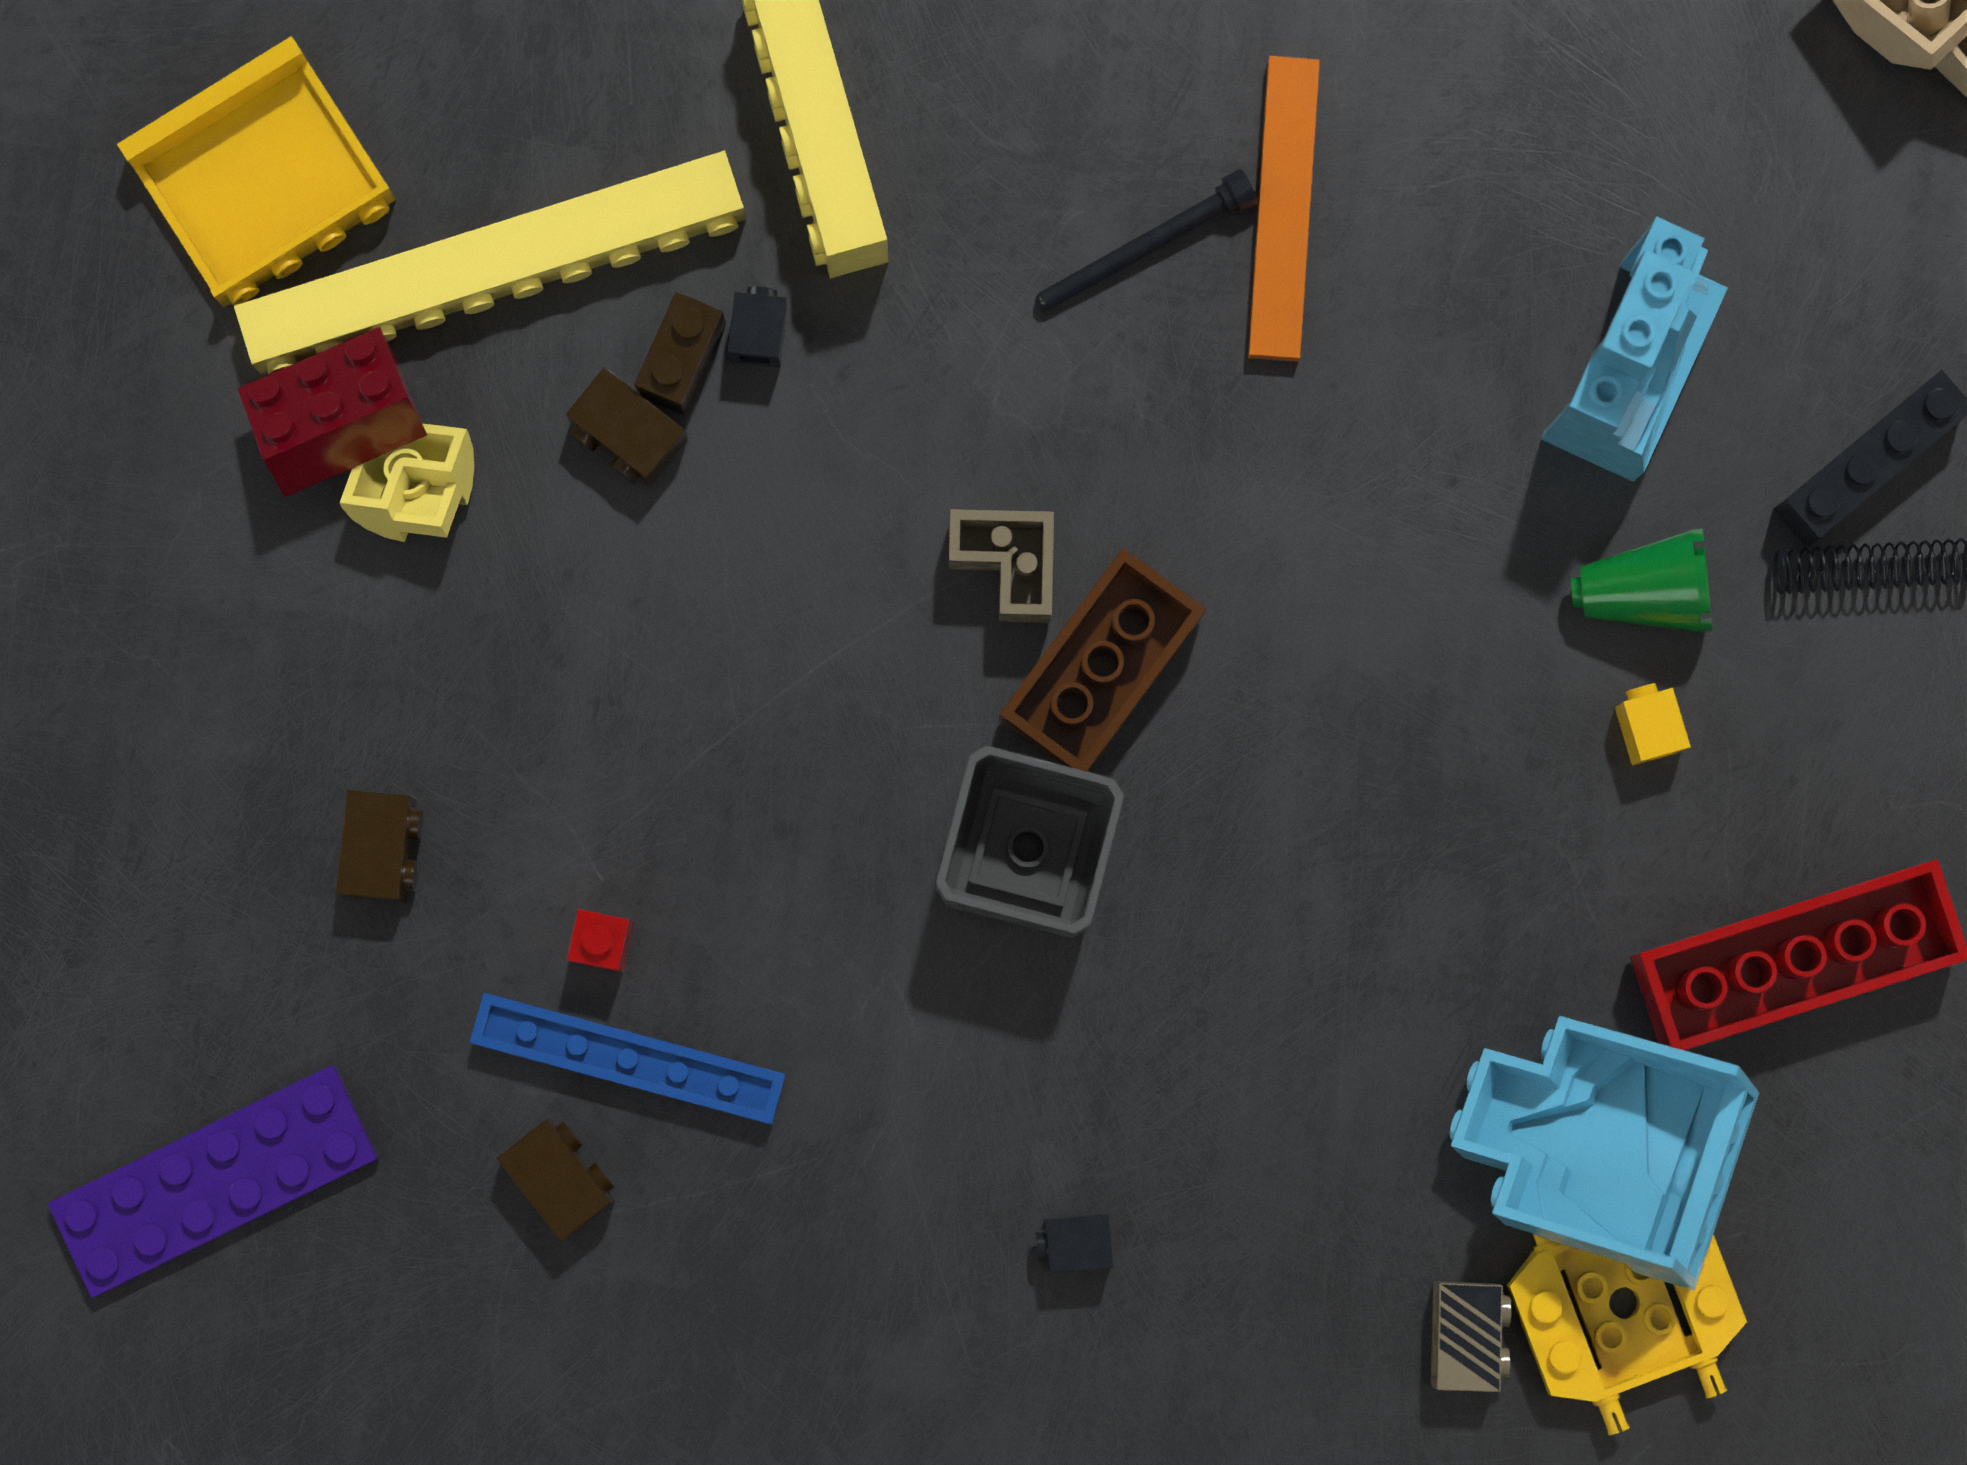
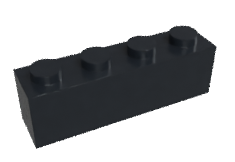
M1940 370L1773 508L1774 511L1804 546H1810L1967 416V398L1945 372Z

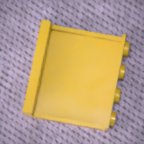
M292 36L117 144L205 279L212 295L223 308L231 303L235 306L251 300L258 294L259 285L274 276L277 279H282L291 275L302 266L303 262L301 259L317 249L320 252H325L334 248L346 238L345 232L360 222L368 225L379 220L390 210L388 205L396 200Z

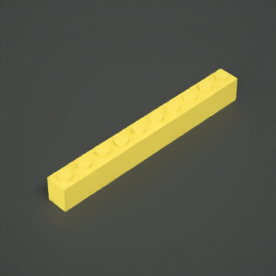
M724 150L234 306L252 365L260 374L265 372L272 374L375 328L381 327L387 341H390L397 336V330L413 325L418 330L432 328L446 321L444 315L463 309L466 314L479 313L495 305L493 300L510 294H513L516 299L526 298L543 290L542 284L562 278L563 283L580 281L592 275L591 269L608 263H611L613 268L627 266L640 260V253L658 247L661 252H670L688 245L690 237L708 232L710 237L730 233L738 228L737 222L746 220V216Z

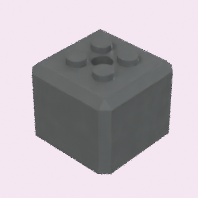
M984 746L969 756L936 881V891L945 906L1072 939L1087 930L1092 922L1124 798L1123 792L1116 780L1109 777ZM1023 833L1035 834L1043 844L1042 855L1033 862H1023L1013 852L1014 840Z

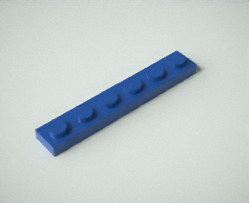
M483 993L470 1043L771 1125H773L786 1077L784 1073L488 993Z

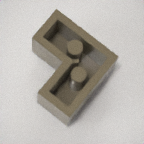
M950 509L949 570L1000 571L999 622L1050 623L1053 590L1054 512Z

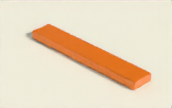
M1269 56L1248 358L1295 362L1300 360L1320 59Z

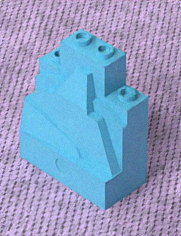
M1656 216L1624 257L1620 268L1630 272L1629 276L1632 277V280L1604 340L1594 350L1573 398L1546 428L1541 440L1632 482L1645 472L1728 289L1726 286L1699 275L1708 252L1707 249L1701 247L1705 238Z
M1559 1016L1555 1029H1550L1543 1040L1541 1057L1544 1059L1543 1065L1484 1048L1480 1062L1475 1061L1468 1073L1466 1086L1469 1094L1463 1110H1458L1454 1115L1450 1127V1139L1452 1140L1451 1147L1463 1158L1506 1171L1505 1177L1500 1176L1493 1187L1491 1205L1494 1209L1492 1214L1507 1226L1625 1263L1635 1273L1695 1291L1759 1096V1091L1742 1069L1734 1064Z

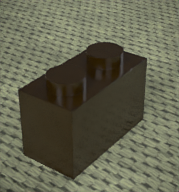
M675 291L634 383L637 393L647 400L686 415L726 326L723 311Z
M603 367L565 414L570 424L574 426L569 434L591 452H594L598 446L614 458L609 465L632 484L640 478L650 486L688 439L685 429L605 367Z
M347 790L336 894L343 897L405 902L406 891L414 892L418 864L417 861L410 860L412 840H420L423 827V810L416 809V799L407 795Z
M546 1119L496 1159L561 1242L568 1239L615 1202L608 1193L615 1186L596 1162L588 1167L576 1150L582 1147L583 1144L565 1121L556 1126L552 1119Z

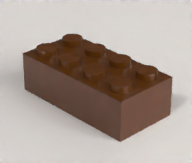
M1122 548L1000 712L999 721L1057 764L1089 772L1199 623L1206 608L1126 549Z

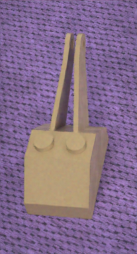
M1833 0L1854 33L1891 63L1929 70L1935 66L1967 97V0Z

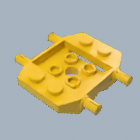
M1533 1234L1537 1244L1533 1247L1535 1251H1532L1507 1284L1548 1395L1592 1401L1593 1405L1598 1406L1608 1435H1614L1619 1433L1618 1429L1625 1431L1630 1428L1618 1400L1620 1398L1619 1393L1690 1367L1691 1369H1696L1706 1398L1717 1396L1716 1393L1723 1394L1727 1392L1716 1361H1718L1716 1356L1723 1351L1747 1323L1714 1234L1695 1291L1674 1285L1692 1332L1686 1336L1683 1333L1664 1281L1635 1273L1625 1263ZM1561 1270H1564L1601 1368L1597 1369L1560 1273ZM1626 1287L1636 1296V1309L1630 1316L1619 1318L1610 1309V1296L1617 1289Z

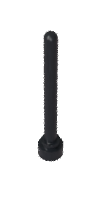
M1239 168L1221 178L1222 184L1215 187V194L1039 292L1035 299L1037 307L1043 311H1048L1225 211L1228 214L1235 211L1242 214L1258 205L1257 194L1246 174Z

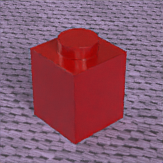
M578 909L567 960L577 964L624 973L634 922L626 918Z

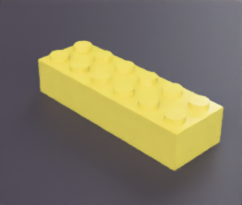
M741 0L748 26L758 24L759 27L751 31L761 73L772 72L773 77L766 78L765 81L775 122L781 120L786 122V126L779 127L788 168L789 170L799 168L800 174L793 176L801 214L803 218L812 216L814 223L807 225L816 266L826 264L830 278L888 263L886 233L819 0Z

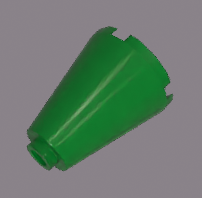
M1692 529L1580 566L1581 577L1571 578L1574 608L1584 607L1585 618L1696 632L1713 631L1712 618L1701 619V614L1711 613L1705 548H1695L1694 542L1704 541L1703 529Z

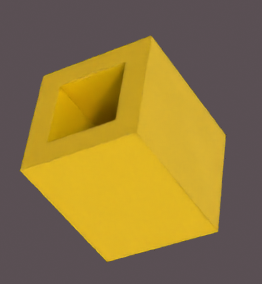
M1656 683L1626 691L1628 700L1615 707L1632 766L1680 753L1691 747L1673 688L1658 692Z

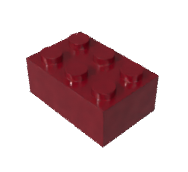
M381 327L237 388L263 461L284 497L427 436L402 369Z

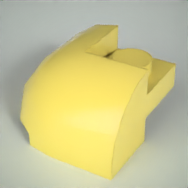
M423 423L427 436L352 468L340 500L342 509L353 521L385 538L405 542L408 533L447 538L458 505H468L473 487L474 451L467 429Z

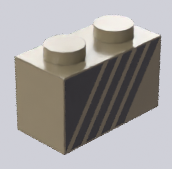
M1433 1281L1431 1387L1437 1390L1501 1392V1380H1508L1510 1374L1509 1348H1501L1502 1327H1509L1511 1322L1510 1295H1503V1285L1496 1283Z

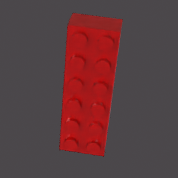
M1936 859L1629 957L1658 1043L1680 1050H1687L1966 961L1967 944L1939 861Z

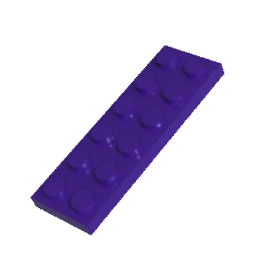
M331 1065L47 1204L91 1298H95L378 1160L379 1157L336 1065Z

